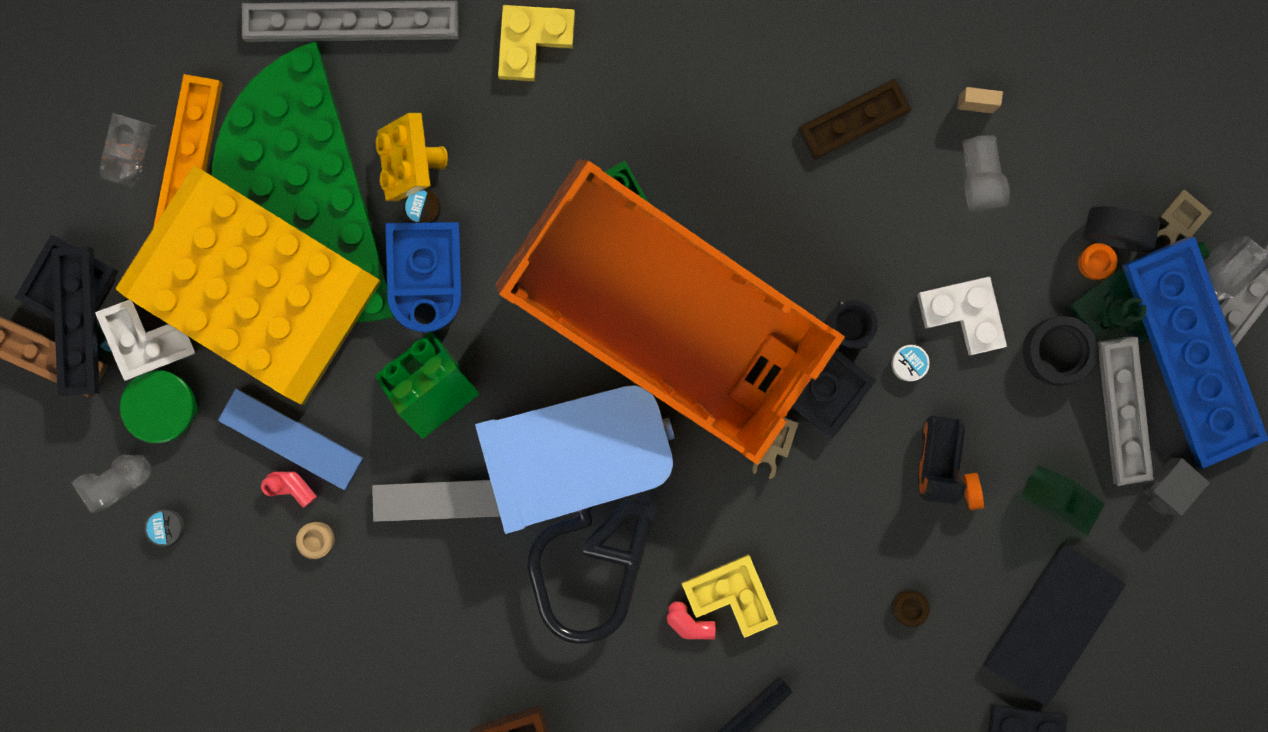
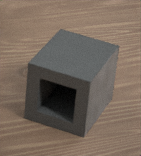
M1169 458L1153 476L1154 480L1149 481L1141 491L1150 498L1147 503L1161 515L1166 516L1168 513L1170 515L1182 516L1210 482L1183 458Z

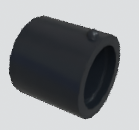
M850 300L847 302L839 301L838 306L828 314L825 324L845 336L838 347L839 349L853 350L859 347H868V343L877 332L878 320L875 312L869 305L861 301Z

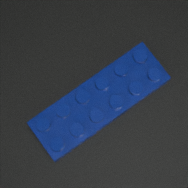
M1184 238L1123 264V270L1196 467L1204 469L1268 441L1265 428L1196 238Z

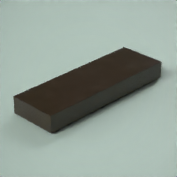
M893 79L800 126L798 130L815 161L910 113L912 109L896 79Z

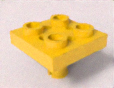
M407 113L377 130L378 135L375 144L377 153L381 158L382 167L380 185L385 192L386 201H400L430 187L428 169L446 168L448 162L446 148L444 146H425L422 113Z

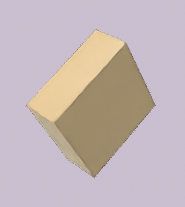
M966 87L959 94L957 109L993 114L1001 106L1003 91Z

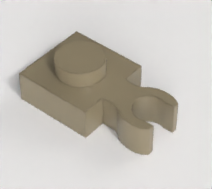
M1183 189L1176 194L1157 217L1164 225L1158 231L1157 238H1163L1166 247L1175 243L1177 237L1181 240L1192 237L1212 212Z
M784 418L787 423L759 462V464L762 462L769 464V479H772L777 471L776 456L780 455L788 458L798 422ZM754 462L751 471L756 474L758 465Z

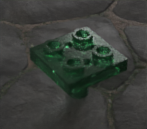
M1122 266L1068 305L1074 316L1088 325L1094 333L1097 342L1135 336L1138 337V345L1140 346L1149 339L1142 321L1147 312L1146 305L1139 306L1138 304L1143 301L1133 297ZM1106 294H1109L1110 296H1108V297L1106 298L1107 300L1104 301V296H1105ZM1101 321H1103V326L1108 327L1107 329L1101 327ZM1130 326L1129 330L1133 332L1128 333L1126 327Z

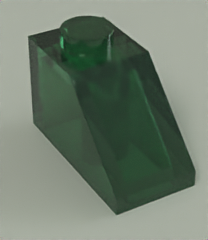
M1040 465L1037 466L1033 475L1027 479L1025 490L1021 498L1037 509L1085 535H1089L1105 503L1076 481Z

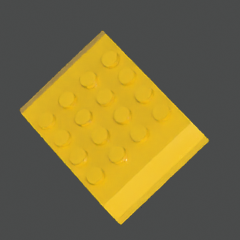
M193 165L115 289L132 302L275 391L301 405H305L382 281Z

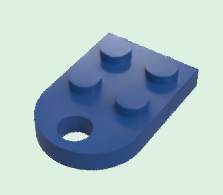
M459 222L386 223L387 294L393 316L400 324L412 331L427 333L440 330L453 320L461 302ZM421 304H429L435 309L436 317L429 324H421L414 317L415 309Z

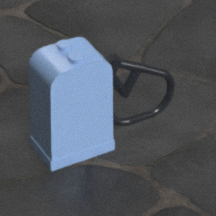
M636 385L624 386L500 420L492 419L475 424L505 534L572 512L578 515L576 518L555 523L543 530L530 548L527 564L529 578L543 623L555 636L570 643L587 644L602 640L613 634L625 620L637 574H639L652 520H655L657 512L650 489L663 484L672 471L673 459L668 441L675 439L670 419L669 417L662 419L654 396L644 388ZM636 494L638 502L626 499L586 540L582 553L583 556L625 566L617 604L612 616L603 625L590 630L576 631L565 627L553 614L543 580L540 563L545 547L560 535L590 527L592 525L590 513L592 506ZM631 515L638 516L629 552L603 545Z

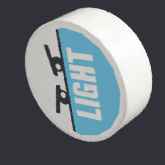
M906 345L899 348L893 354L891 367L899 379L903 381H916L927 373L929 357L921 347Z

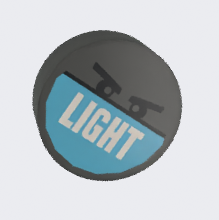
M163 509L153 512L147 518L144 529L146 537L151 543L157 546H168L181 539L184 534L185 524L179 513L174 510Z

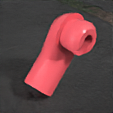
M272 472L261 482V489L265 495L273 497L275 495L291 494L302 508L307 507L317 498L316 494L296 472Z
M673 602L669 605V614L666 616L667 622L682 638L715 640V621H694L687 613V605L683 602Z

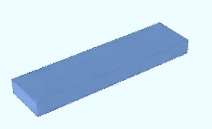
M235 389L218 419L221 423L343 490L348 489L365 459L240 389Z

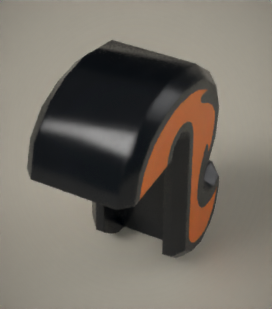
M930 416L924 423L922 433L924 445L918 470V491L924 501L956 505L964 496L966 484L959 480L965 426L961 419Z

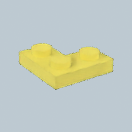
M503 5L499 79L535 81L537 46L573 48L575 9Z
M749 554L682 582L696 618L730 604L744 638L778 624Z

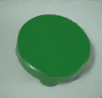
M153 370L136 376L124 389L120 401V414L125 427L136 438L149 443H166L179 438L189 429L199 411L194 393L189 384L180 376L161 370Z

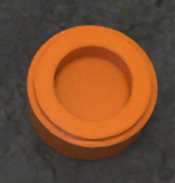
M1103 243L1092 244L1084 248L1078 257L1080 272L1090 280L1107 278L1117 268L1118 259L1115 251Z
M977 472L964 474L962 482L966 484L964 495L968 509H983L984 499Z

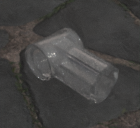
M977 136L963 141L968 179L965 181V197L969 210L1007 206L1009 204V186L1005 174H1001L996 136Z

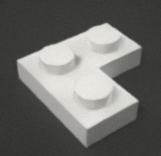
M990 277L917 294L925 329L960 321L968 355L1007 347Z
M131 300L95 312L124 381L195 354L189 337L169 324L146 333Z

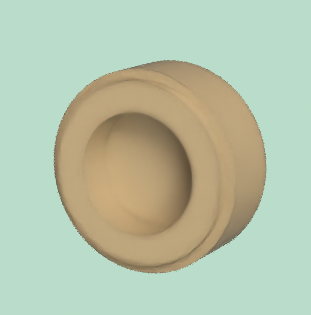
M312 522L304 525L296 537V545L299 552L310 559L326 556L331 552L335 543L332 529L322 522Z

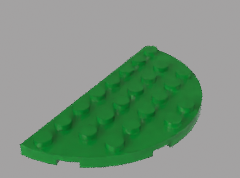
M312 42L296 48L272 62L255 76L239 94L221 126L215 145L211 176L382 281L356 323L376 322L395 318L388 303L386 274L320 49L316 42Z

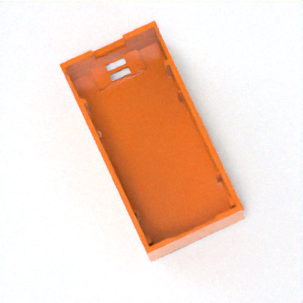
M578 159L495 284L499 295L511 303H515L741 452L757 465L787 423L784 418L811 378L817 379L845 338L841 333L785 297L606 174L589 160ZM762 355L768 359V362L753 384H751L745 378ZM775 364L781 370L764 393L758 387Z

